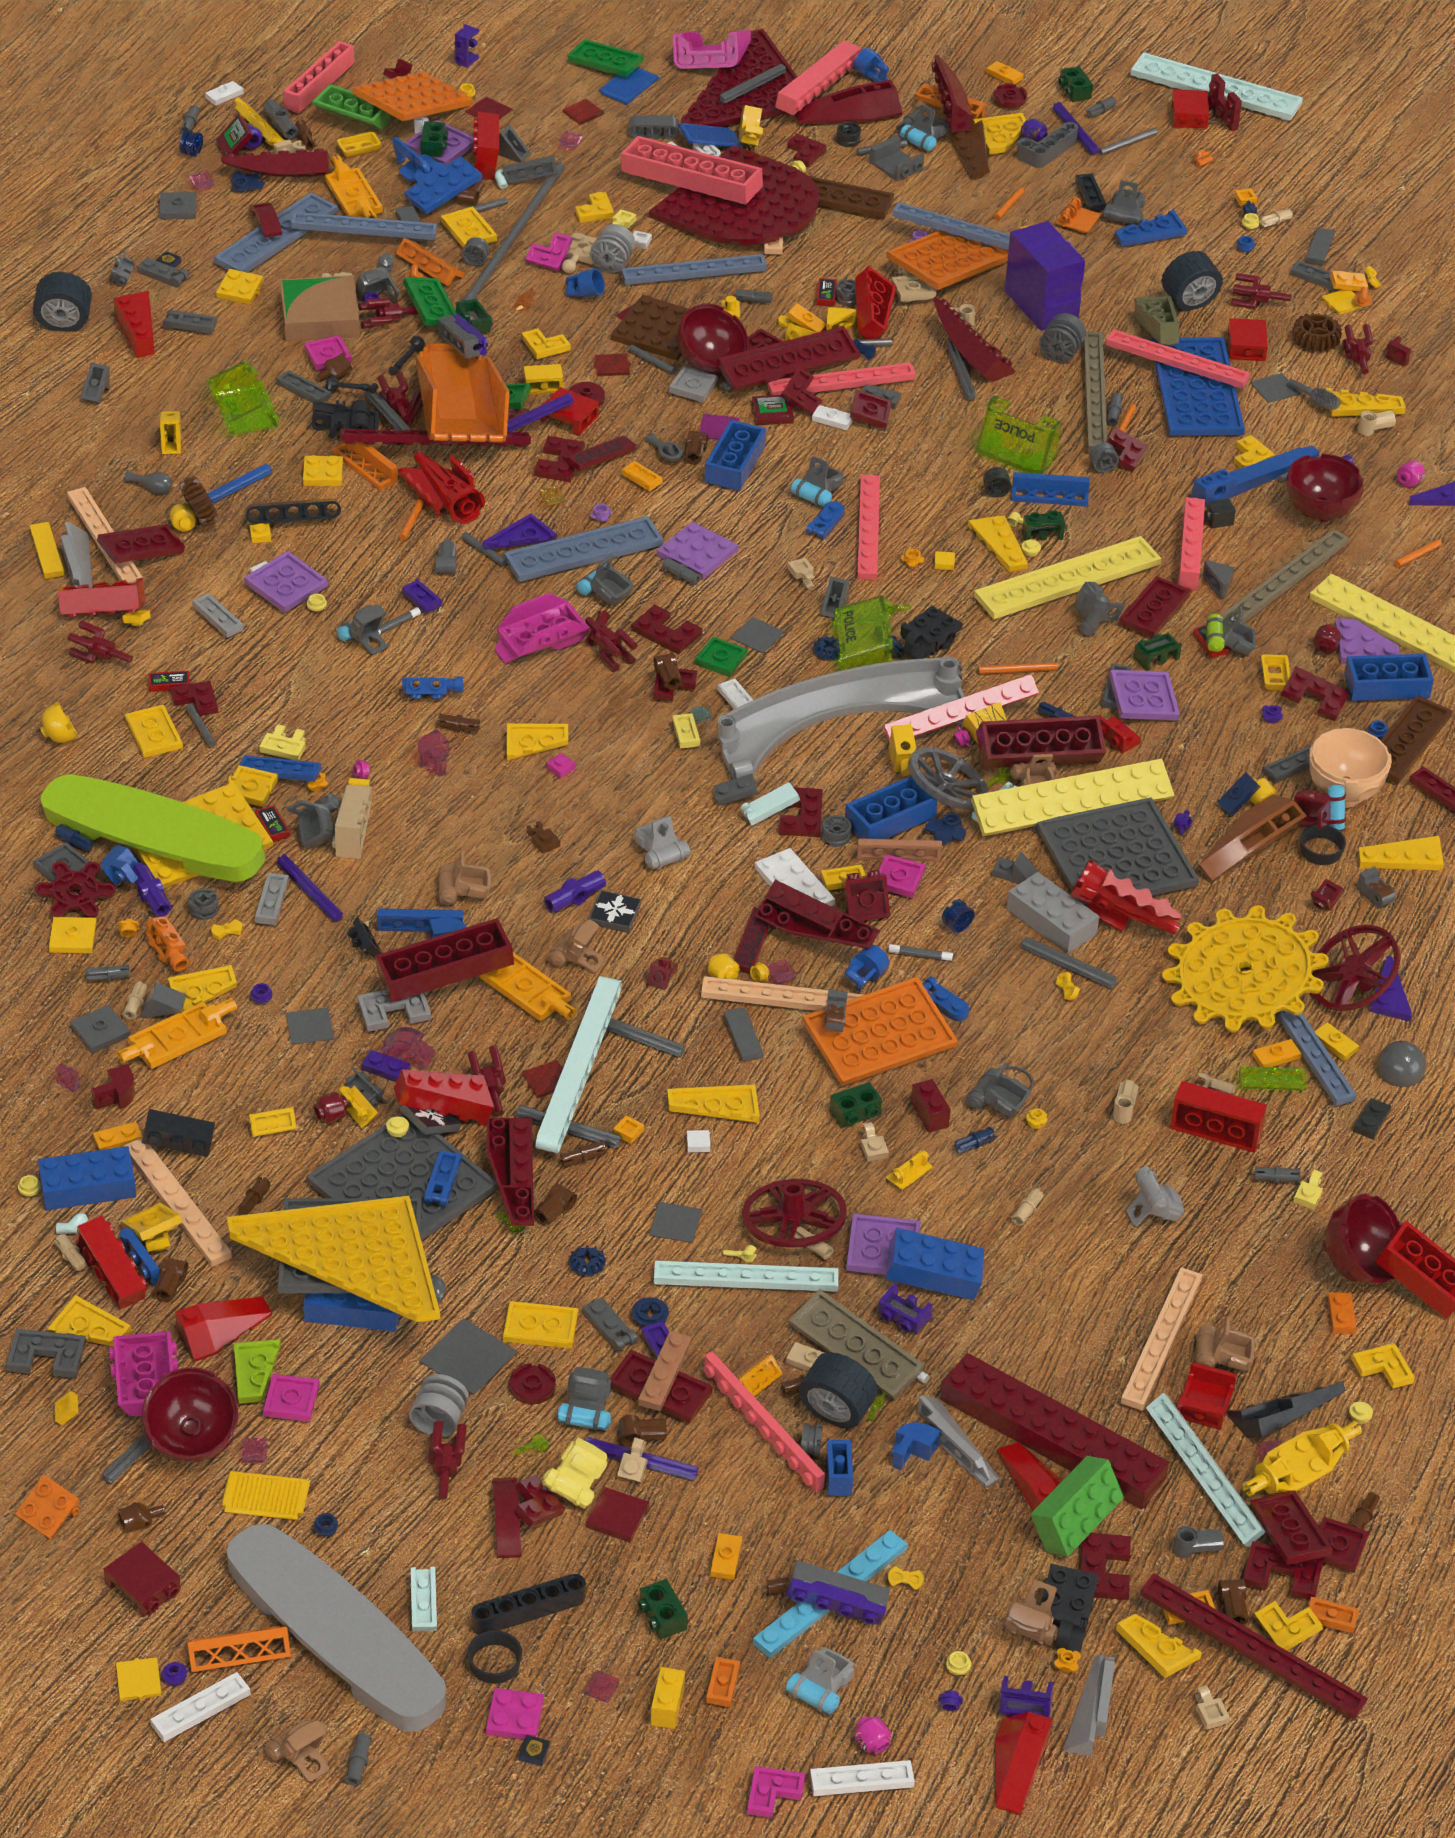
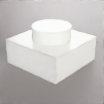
M427 116L414 119L415 134L423 130L424 121L429 122Z

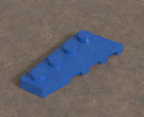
M1172 209L1164 216L1159 214L1153 220L1145 219L1139 225L1132 224L1115 231L1114 237L1122 247L1187 235V228L1174 209Z

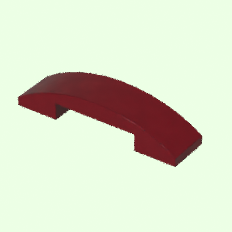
M270 202L249 206L252 215L256 216L260 222L261 232L265 238L282 235L277 214Z
M517 1477L493 1478L497 1558L521 1557L520 1517L515 1512L519 1504L518 1490L516 1489Z

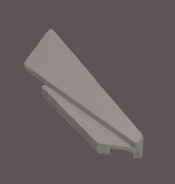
M65 522L66 535L61 536V545L73 586L88 584L89 588H92L89 535L72 523Z
M924 1395L920 1396L918 1413L927 1421V1425L941 1430L939 1444L986 1489L999 1481V1476L941 1401Z
M1099 1654L1094 1657L1063 1748L1065 1752L1092 1756L1095 1736L1105 1737L1115 1657Z

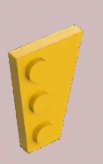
M507 724V761L568 745V724Z
M232 965L168 978L169 988L182 992L186 996L182 1011L203 1001L207 1003L237 987Z
M75 1295L48 1327L47 1331L86 1336L87 1342L114 1346L113 1336L129 1335L132 1327L128 1323Z
M1133 1614L1117 1623L1115 1630L1164 1678L1201 1658V1651L1196 1648L1192 1651L1182 1645V1640L1177 1637L1172 1639L1161 1633V1628L1137 1614Z

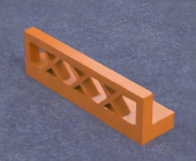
M923 83L915 93V99L943 108V104L940 103L941 93L938 94L937 87ZM967 97L972 118H985L986 103Z
M403 238L396 251L397 255L413 265H417L419 269L430 276L438 278L440 282L447 286H450L455 275L464 278L466 273L407 238Z
M356 442V444L343 443L332 449L334 455L343 456L344 463L379 490L398 481L397 466L371 445L364 444L363 442ZM348 449L351 453H342V451ZM352 460H362L363 463L353 462ZM364 469H373L374 472H366ZM376 478H384L386 480L380 483Z
M283 1625L186 1640L191 1672L291 1657L287 1626ZM283 1638L285 1652L273 1653L267 1646L273 1639ZM268 1640V1641L265 1643V1645H262L260 1642H258V1641ZM251 1642H255L262 1647L254 1657H249L242 1652L245 1646ZM243 1644L240 1647V1649L236 1648L234 1645ZM226 1646H230L237 1651L229 1661H224L217 1656L221 1649ZM218 1648L215 1653L209 1649ZM205 1650L212 1655L207 1664L196 1666L194 1651ZM264 1650L270 1653L267 1655H261L264 1652ZM239 1654L245 1657L242 1659H236L239 1656ZM215 1658L220 1661L217 1663H212V1661Z

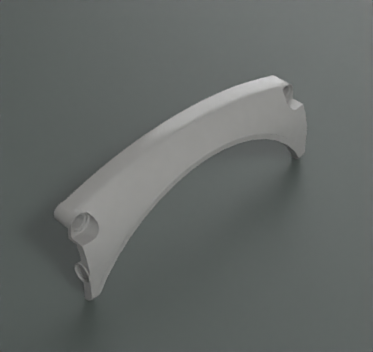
M948 656L943 658L892 661L842 670L781 688L718 718L717 737L722 744L721 754L732 779L753 774L755 777L761 764L777 746L794 734L819 722L864 712L893 711L917 714L964 698L965 695L961 688L962 680L957 674L958 661ZM963 721L957 722L956 724L963 726Z

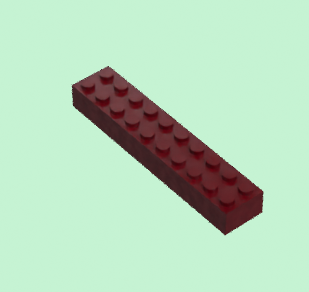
M969 1353L965 1354L942 1381L941 1401L1071 1472L1086 1456L1108 1459L1123 1494V1500L1141 1510L1167 1478L1169 1461Z

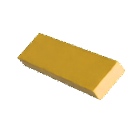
M49 522L30 525V532L44 578L64 576L63 566Z

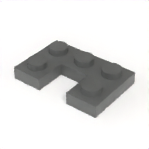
M16 1329L6 1369L7 1371L30 1373L35 1355L56 1357L53 1366V1376L77 1378L86 1345V1336Z

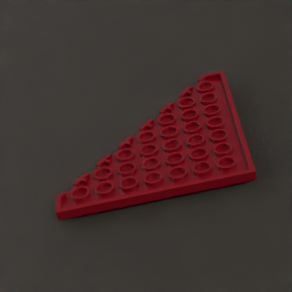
M765 30L751 31V42L739 64L734 67H720L718 69L717 75L711 78L707 88L698 95L697 101L692 103L688 113L682 116L681 123L714 127H726L740 123L742 109L745 105L762 109L761 118L786 114L787 112L775 107L778 92L798 76ZM779 64L786 67V72L775 79L725 104L720 101V94Z

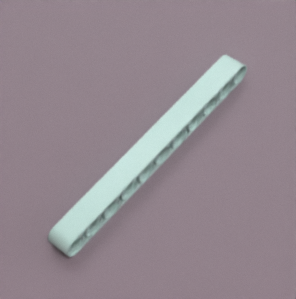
M603 976L599 977L539 1129L536 1149L559 1153L618 1001L622 987L621 980Z

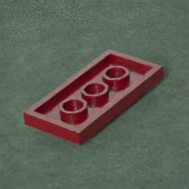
M168 524L98 534L97 542L114 563L184 553L185 545Z
M1155 576L1121 615L1119 624L1153 638L1189 598L1191 590Z
M630 1350L609 1378L611 1379V1389L638 1400L656 1360ZM679 1371L661 1411L690 1424L712 1394L713 1386Z
M1295 1490L1250 1500L1251 1510L1287 1565L1332 1555L1333 1547Z

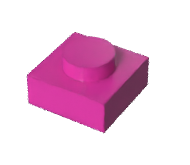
M563 753L552 758L546 764V768L559 778L572 772L576 767V763Z

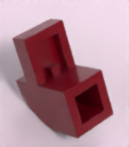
M129 1064L107 1070L108 1084L92 1088L95 1109L116 1103L122 1109L133 1101L135 1097L134 1075Z

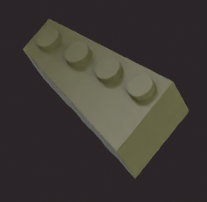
M1171 296L1134 298L1135 319L1159 344L1165 346L1179 343V322Z

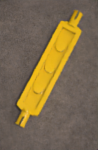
M239 97L235 99L234 103L237 105L235 108L245 120L249 121L248 124L255 126L261 131L262 136L266 138V143L273 146L275 143L285 141L252 107L248 106Z

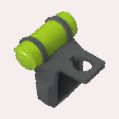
M1239 606L1225 619L1218 614H1211L1207 617L1206 631L1209 651H1221L1224 645L1245 655L1254 650L1256 642L1255 631L1250 626L1241 622L1243 620L1242 606Z

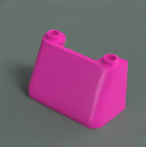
M751 30L729 32V38L721 41V45H703L702 36L698 32L673 34L674 63L681 69L737 66L751 42Z

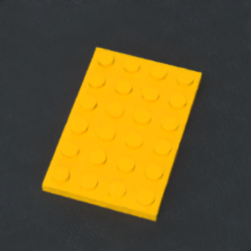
M234 782L182 802L228 819L258 833L262 838L264 850L273 847L272 839ZM133 848L141 862L148 866L153 876L160 879L163 889L199 876L198 874L187 872L181 861Z

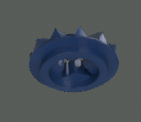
M825 635L824 638H818L814 642L813 650L818 657L833 660L840 658L845 653V643L841 642V638L835 639L834 635L832 637Z
M588 1245L585 1248L578 1246L576 1251H571L569 1258L571 1269L577 1274L591 1276L601 1272L606 1264L603 1251H598L597 1246L589 1248ZM586 1256L590 1257L589 1264H586Z
M647 1297L640 1299L633 1305V1320L638 1322L640 1327L644 1325L649 1326L661 1321L666 1323L669 1316L668 1306L657 1298ZM649 1309H652V1317L648 1316Z

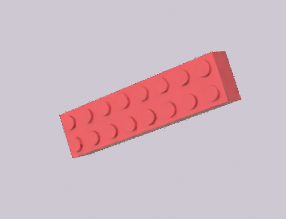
M637 136L621 152L622 172L705 193L710 196L720 197L725 200L735 201L740 204H747L763 187L762 168Z

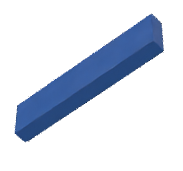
M244 755L239 764L240 766L278 774V778L315 782L322 769L321 763L248 755Z

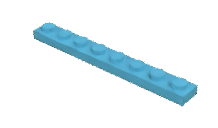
M889 1530L837 1571V1573L867 1582L907 1550L908 1544L893 1531ZM798 1602L753 1638V1645L771 1659L831 1610H821L815 1605Z

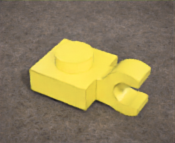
M620 209L613 217L612 224H618L629 229L636 221L637 214Z
M1314 1169L1309 1183L1301 1182L1294 1196V1203L1315 1210L1323 1193V1188L1319 1187L1323 1172Z

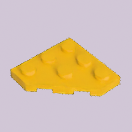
M1023 113L973 119V124L981 120L983 121L988 154H998L1006 152L1021 136V128L1026 118Z

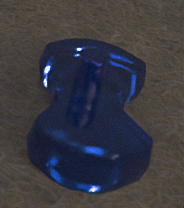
M858 339L853 341L858 351L865 355L867 360L872 359L876 355L874 345L867 346Z

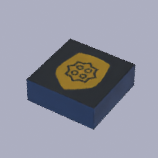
M166 251L156 261L175 268L181 263V257Z
M526 1735L518 1755V1760L543 1766L550 1748V1741Z

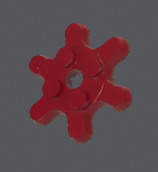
M56 862L52 866V870L57 876L56 880L50 883L41 882L35 886V892L39 897H49L56 900L55 904L50 908L53 917H64L67 912L79 910L83 912L86 918H96L99 913V908L95 905L96 900L99 898H111L116 891L113 884L96 881L95 877L100 871V865L96 862H88L79 871L71 870L65 862ZM72 889L80 890L79 894L70 891Z

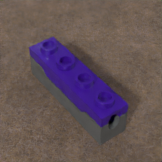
M458 313L437 318L439 336L464 358L468 359L487 354L486 347H488V341L486 336L481 334L479 330L474 328L472 324L467 322Z
M797 1560L791 1569L785 1596L792 1598L795 1602H806L815 1605L821 1610L838 1612L844 1617L861 1619L866 1624L879 1625L886 1612L890 1589Z

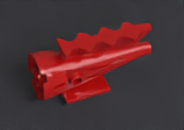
M417 452L414 455V461L420 469H398V473L405 480L408 487L414 489L417 496L424 500L428 508L431 507L437 517L441 516L440 509L445 507L455 522L467 524L478 518L481 514L479 512L481 507L484 508L485 506L483 494L477 490L473 483L474 476L472 472L466 470L460 460L457 461L452 455L449 456L452 469H445L422 452Z
M1088 860L1084 867L1085 870L1080 874L1071 891L1070 896L1072 898L1088 903L1087 908L1099 916V920L1121 932L1124 930L1129 918L1175 935L1180 924L1174 920L1179 921L1182 915L1171 908L1168 899L1156 900L1152 898L1148 888L1137 890L1133 887L1131 879L1119 880L1114 876L1111 868L1107 873V870L1095 861Z

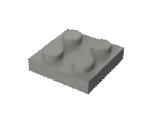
M683 366L669 386V393L704 402L718 382V376Z

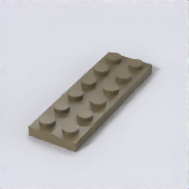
M821 1289L789 1319V1323L793 1328L826 1352L840 1353L859 1362L872 1374L878 1385V1390L893 1401L925 1369L922 1362Z

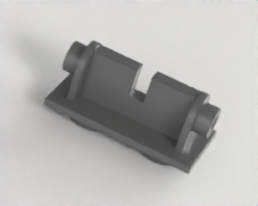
M124 251L122 257H117L109 276L112 278L110 286L113 281L120 286L125 285L134 267V262L132 259L124 257L126 251Z
M353 1067L352 1070L356 1074L346 1079V1086L350 1089L356 1086L360 1092L364 1091L362 1095L374 1108L378 1107L381 1100L386 1104L387 1102L382 1096L384 1091L377 1084L372 1086L369 1083L371 1079L364 1071L359 1073Z

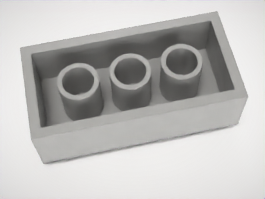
M1039 872L1008 892L1007 910L1067 954L1097 934L1099 916Z

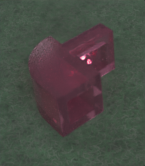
M435 730L424 735L419 740L418 764L421 768L428 766L439 777L445 775L446 757L449 756V741L439 730Z
M400 1027L388 1034L380 1049L386 1055L399 1060L408 1057L423 1070L429 1066L436 1052L422 1040L424 1036L422 1032L410 1027Z

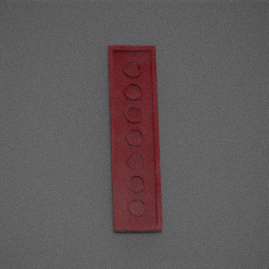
M841 326L720 357L717 360V364L734 392L778 379L792 377L798 367L811 372L857 360L861 354L845 327Z

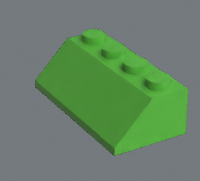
M331 84L312 101V104L322 111L376 129L383 130L391 122V114L352 94V91Z

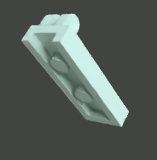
M788 782L749 804L744 803L741 811L749 820L750 825L753 826L798 802L800 798Z
M416 1567L411 1568L412 1632L437 1631L435 1567L416 1570Z

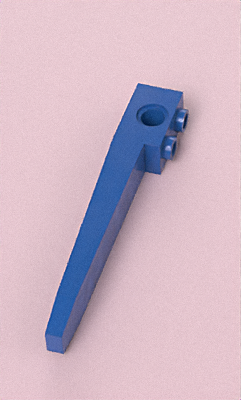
M1308 446L1285 452L1230 473L1225 469L1195 479L1191 498L1205 499V507H1207V502L1232 498L1277 479L1278 476L1288 472L1289 467L1295 460L1306 455H1310V458H1316L1320 452L1314 446Z

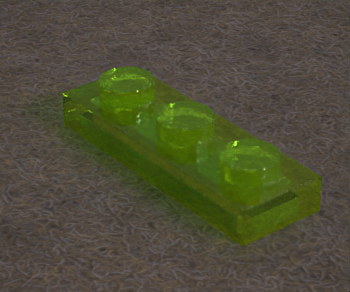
M1240 1066L1239 1069L1240 1088L1306 1090L1307 1088L1305 1068Z

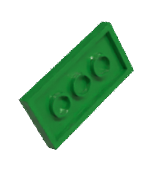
M584 39L567 55V59L577 65H584L606 73L628 77L644 61V55Z
M404 277L403 285L424 325L430 327L438 326L437 318L457 314L438 278Z

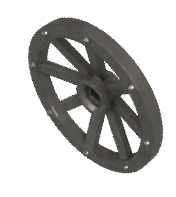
M922 747L915 750L908 761L910 774L916 783L930 796L946 805L963 810H974L971 800H965L960 795L972 798L974 795L988 793L987 785L982 776L969 763L948 751L934 747ZM923 757H932L935 771L922 759ZM940 759L954 765L950 772L943 771ZM918 764H919L929 775H927V774L921 772L920 769H919ZM960 769L970 779L957 781L955 775ZM976 786L978 794L961 789V787Z

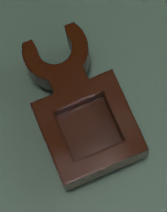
M540 821L536 822V829L527 825V834L532 837V843L542 854L560 847V839L550 828L543 830V824Z

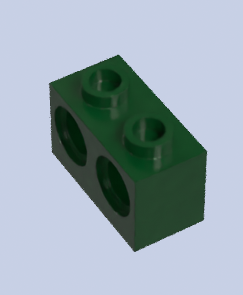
M1080 66L1061 69L1058 83L1072 102L1092 98L1093 84Z
M424 121L420 141L421 155L425 154L430 157L442 158L443 151H446L449 131L445 130V123Z
M870 1082L830 1095L829 1110L841 1128L881 1115L882 1098Z
M667 1578L640 1588V1599L637 1600L639 1610L642 1614H646L652 1632L656 1631L660 1640L687 1630L688 1614Z

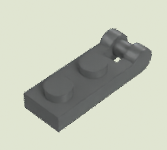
M148 257L137 266L138 273L173 287H178L182 281L189 277V273L185 269L179 270Z
M170 310L162 326L166 330L177 328L212 334L217 325V317Z
M602 1297L582 1307V1313L615 1351L618 1352L624 1349L627 1344L632 1345L638 1342L635 1331L628 1328Z

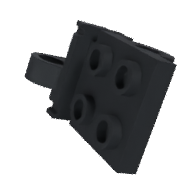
M336 400V404L320 401L313 402L312 427L315 430L323 431L330 426V438H335L336 431H339L340 434V429L378 430L379 411L370 410V404L365 400H356L352 403L351 407L345 406L346 401L339 404V400ZM323 420L325 423L318 424L316 421Z
M930 606L908 624L906 622L902 623L900 635L905 640L903 654L912 659H924L929 654L933 656L935 652H938L939 646L944 649L949 648L955 640L956 633L962 630L963 623L936 607Z
M1050 1564L1046 1584L1057 1588L1051 1606V1613L1054 1617L1052 1624L1059 1627L1056 1650L1065 1648L1072 1652L1078 1651L1081 1653L1094 1601L1098 1574ZM1044 1589L1041 1603L1048 1599L1049 1594L1046 1589Z

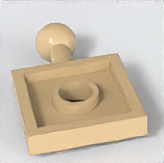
M573 233L571 235L573 241L566 256L569 259L562 263V269L565 273H573L576 270V263L578 261L591 265L594 264L590 257V250L597 239L596 237L585 236L581 233Z
M898 265L897 272L900 276L892 277L891 283L897 286L895 292L900 302L929 300L936 297L934 288Z

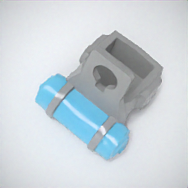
M826 1647L821 1650H814L802 1674L795 1673L789 1678L786 1684V1691L791 1693L794 1698H799L814 1706L821 1713L826 1712L831 1715L840 1703V1697L836 1694L841 1687L846 1686L853 1677L854 1662Z

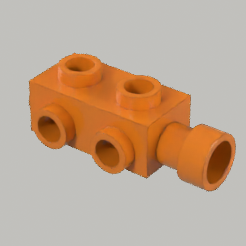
M166 916L148 920L145 934L149 939L148 944L159 953V960L165 963L170 962V965L176 972L185 970L189 966V960L183 954L186 944Z

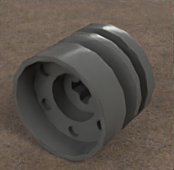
M1057 314L1052 318L1040 338L1039 345L1041 351L1047 358L1055 362L1063 363L1072 360L1086 337L1085 326L1079 318L1072 314Z

